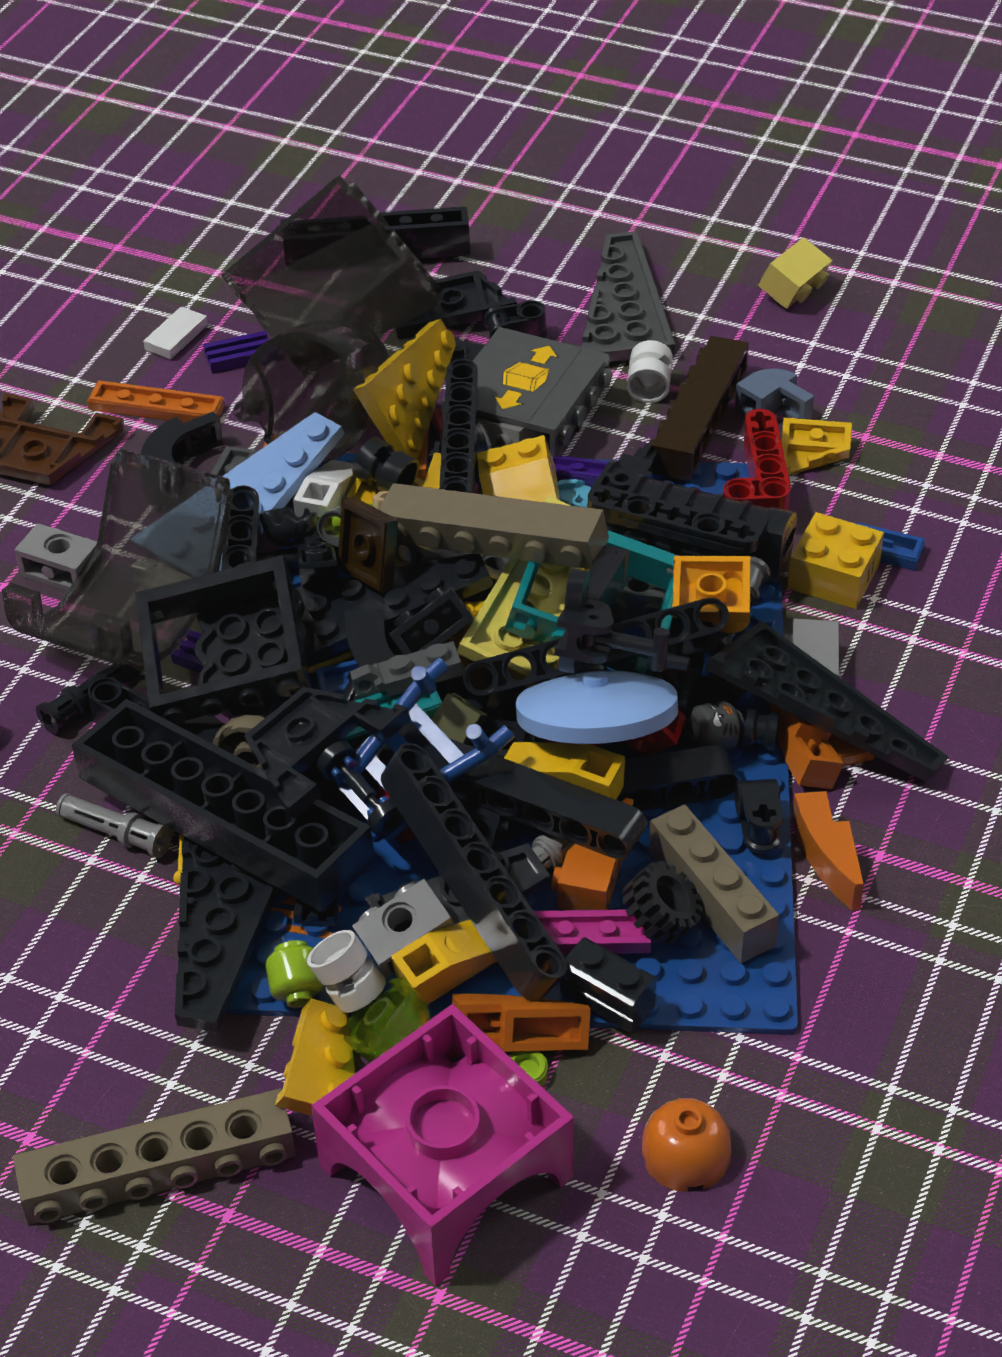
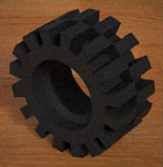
M665 862L650 863L626 883L627 885L622 892L626 894L622 898L623 904L630 906L626 910L628 917L634 916L636 918V921L633 923L637 929L641 926L644 927L643 935L648 938L654 935L655 942L662 943L665 940L666 944L677 941L701 920L700 914L703 913V907L698 905L702 901L700 894H693L692 892L696 889L693 882L687 884L685 882L687 875L683 872L676 874V867L671 864L666 867Z

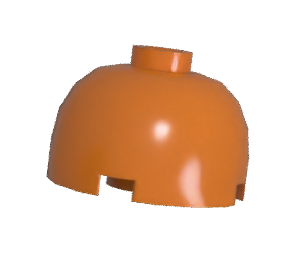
M679 1098L663 1104L651 1114L642 1134V1155L649 1175L662 1186L679 1192H688V1187H698L703 1185V1189L712 1187L725 1175L731 1161L730 1129L723 1116L708 1103L695 1098Z

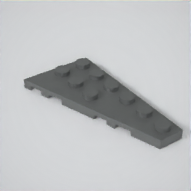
M637 231L606 234L600 269H598L597 282L591 298L581 347L609 354V362L630 360L633 348L637 344L652 340L665 344L672 354L675 355V342Z

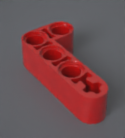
M753 409L746 414L743 444L750 478H736L727 481L723 488V494L727 498L739 501L749 500L755 505L767 508L776 507L789 511L791 485L776 416L766 409Z

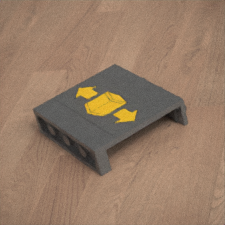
M502 327L497 329L473 360L478 368V416L550 434V453L552 457L559 453L563 445H568L573 431L577 426L583 424L586 413L590 407L596 405L600 393L604 388L609 387L612 380V369L609 368V354ZM444 397L443 400H442V415H443V420H444L445 397Z

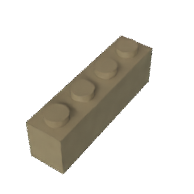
M684 804L650 821V854L657 862H665L666 867L670 864L675 866L676 874L683 872L687 875L685 878L687 884L693 882L696 889L692 892L693 894H700L702 900L698 903V905L703 907L701 916L737 960L742 964L776 947L779 914L690 809Z

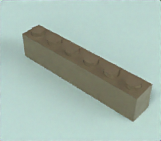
M395 483L392 484L378 509L398 519L397 544L555 564L572 568L590 569L609 539L604 512L601 509Z

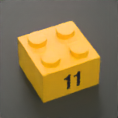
M815 512L790 557L787 589L857 609L880 565L884 532Z

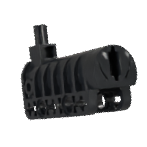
M645 443L643 448L639 447L634 456L623 454L619 461H609L588 493L587 508L603 510L607 530L678 556L756 557L768 565L771 572L768 581L778 583L787 568L797 529L796 512L776 507L767 508L755 505L749 500L739 501L727 498L725 494L721 493L715 495L703 492L697 487L687 488L675 485L673 481L669 480L660 481L652 479L653 463L658 456V451L652 450V445L649 443Z

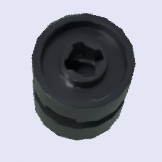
M374 436L366 441L359 450L353 464L352 473L353 476L371 486L377 484V489L381 492L389 491L393 483L412 486L418 474L419 461L401 450L395 452L394 446Z

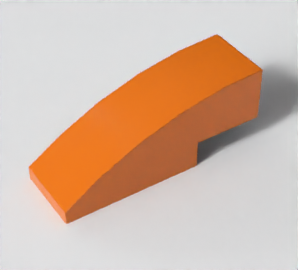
M769 702L771 712L780 713L777 739L788 768L798 785L832 789L844 762L828 742L831 733Z
M827 791L795 793L792 822L797 839L808 862L818 877L850 910H860L864 883L850 821L833 822Z
M452 994V1004L497 1046H500L504 1052L588 1050L591 1012L589 1005L544 998L540 1001H532L523 996Z

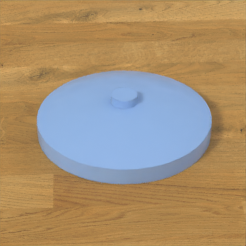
M616 670L583 671L576 674L570 673L549 678L528 687L516 700L517 722L523 730L543 739L575 744L611 743L646 736L668 726L678 714L677 691L671 684L651 675Z

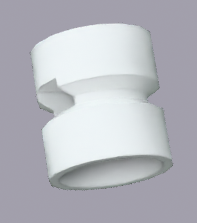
M647 340L640 342L633 348L630 355L627 390L635 400L643 403H655L667 396L670 389L673 354L665 344Z
M342 930L326 937L313 948L307 958V965L318 981L326 985V992L342 1012L350 1013L365 1007L377 998L386 984L384 975L375 962L367 957V950L351 930Z

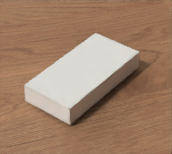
M180 307L143 341L144 349L172 359L208 325L207 316Z

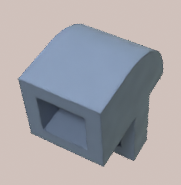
M783 369L759 370L736 384L735 411L745 417L753 409H766L774 414L778 413L785 418L812 420L814 395L797 386V374Z

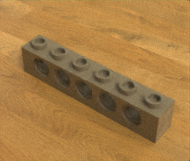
M281 1088L13 1155L20 1201L28 1225L51 1223L67 1215L83 1211H98L106 1205L130 1199L141 1200L153 1193L173 1188H188L196 1182L220 1176L231 1177L243 1170L263 1165L273 1166L280 1164L286 1159L296 1157L287 1111L284 1108L275 1106L277 1095ZM243 1136H251L246 1139H239ZM200 1147H207V1148H205V1149H203V1150H196L197 1148H200ZM162 1158V1159L159 1160V1161L150 1162V1161H152V1160H154V1159ZM118 1169V1170L115 1171V1172L106 1173V1172H108V1171H110V1170ZM66 1181H72V1182H70V1183H68V1184L61 1185L62 1183H64V1182H66Z

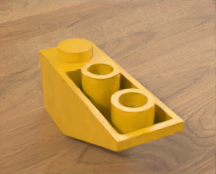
M513 742L504 759L615 800L624 785L625 757L592 744Z
M470 919L429 932L391 955L396 978L418 1010L497 961Z

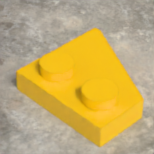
M784 418L781 442L788 475L790 476L849 458L852 423Z

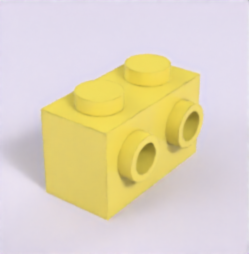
M803 237L769 264L758 286L787 309L796 301L802 303L811 293L813 287L819 289L829 277L826 271L833 260Z

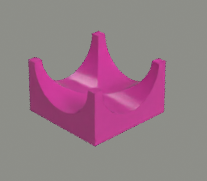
M451 1004L311 1105L319 1166L332 1177L347 1165L364 1177L379 1192L406 1229L419 1255L423 1274L435 1286L450 1275L451 1262L455 1251L470 1226L503 1192L519 1181L539 1173H547L548 1177L559 1188L574 1178V1117L454 1004Z

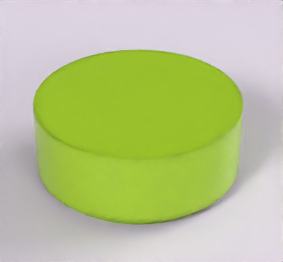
M513 1051L508 1055L541 1087L545 1085L548 1079V1063L541 1052Z

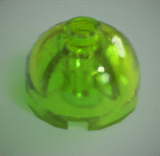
M404 977L389 980L388 982L393 987L384 993L381 992L377 998L365 1007L354 1011L346 1026L352 1032L350 1037L344 1035V1041L370 1063L431 1020L428 1003L420 992L414 990Z

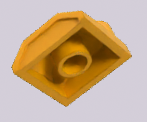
M674 556L672 607L705 598H716L721 600L729 611L727 625L720 630L721 632L736 633L748 626L750 623V556ZM705 605L700 610L699 619L700 621L712 622V625L716 626L720 620V613L716 607Z

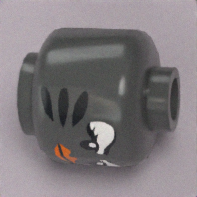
M725 701L700 703L694 706L689 714V718L685 720L683 725L684 736L688 742L692 743L694 748L720 745L725 747L727 751L735 749L739 741L744 737L745 730L744 719L740 711Z

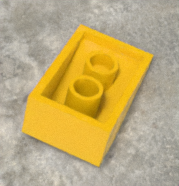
M544 435L477 453L479 478L483 495L544 502L546 497L550 495L560 500L556 469Z

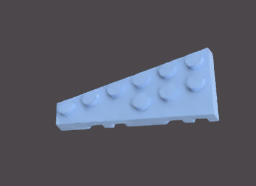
M314 412L132 538L139 548L176 570L194 578L221 571L228 492L236 486H250L258 492L261 513L272 509L284 508L299 490L305 477L314 472L344 436L345 433L342 427ZM261 523V534H262V533L264 532V530H263L262 523Z

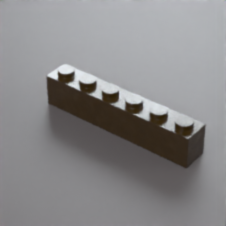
M711 335L705 347H700L696 364H691L689 367L687 381L685 383L681 382L676 401H671L669 404L666 420L661 419L656 438H651L649 444L652 445V450L658 451V456L653 463L652 474L686 481L692 480L736 393V384L743 380L747 372L749 342Z

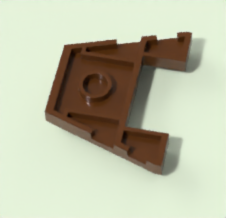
M5 393L2 399L3 409L0 412V474L53 485L122 433L125 429L124 419L96 412L80 434L25 422L35 409L32 398Z

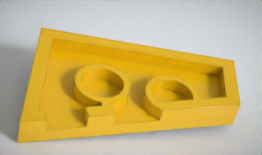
M311 998L302 1007L292 1042L294 1046L291 1060L286 1064L283 1074L285 1078L284 1086L277 1095L275 1106L313 1116L311 1105L353 1076L355 1068L348 1012H342L336 1005Z

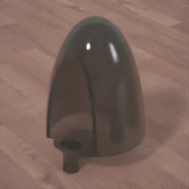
M322 319L287 329L263 343L253 353L243 376V399L239 400L233 410H240L234 413V415L241 422H258L264 430L263 440L269 444L316 412L339 424L345 433L321 463L339 458L352 449L374 423L353 389L358 385L364 384L365 379L369 375L378 371V367L389 358L387 349L373 331L354 321Z

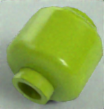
M300 940L283 942L275 947L274 952L269 955L266 961L270 994L278 1001L287 1002V1006L291 1008L303 1007L311 998L318 995L325 986L318 981L307 965V958L313 947L308 946L306 942Z

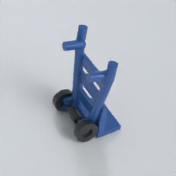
M438 657L426 669L423 666H416L411 670V677L414 681L396 704L407 707L411 716L410 722L447 760L449 764L439 771L445 780L450 783L492 758L515 736L503 725L488 738L478 724H471L466 729V735L475 749L464 755L416 704L423 694L430 695L435 692V681L450 669ZM397 731L386 742L372 734L355 750L346 741L333 743L319 756L316 763L317 770L324 778L331 779L368 820L367 825L371 826V831L378 837L382 836L397 851L401 845L395 837L408 824L391 798L383 796L379 801L375 798L377 795L376 791L361 774L366 769L384 789L381 783V774L386 766L378 759L377 753L385 743L396 753L401 745L408 742Z

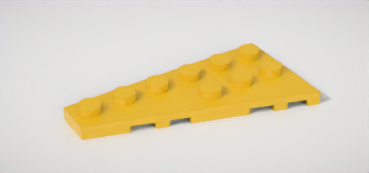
M441 319L429 322L416 334L415 339L406 342L403 345V349L396 351L378 367L376 373L369 375L365 379L364 384L358 385L353 389L385 441L394 446L395 452L401 450L417 460L443 386L447 367L450 364L456 347L453 333L447 330Z

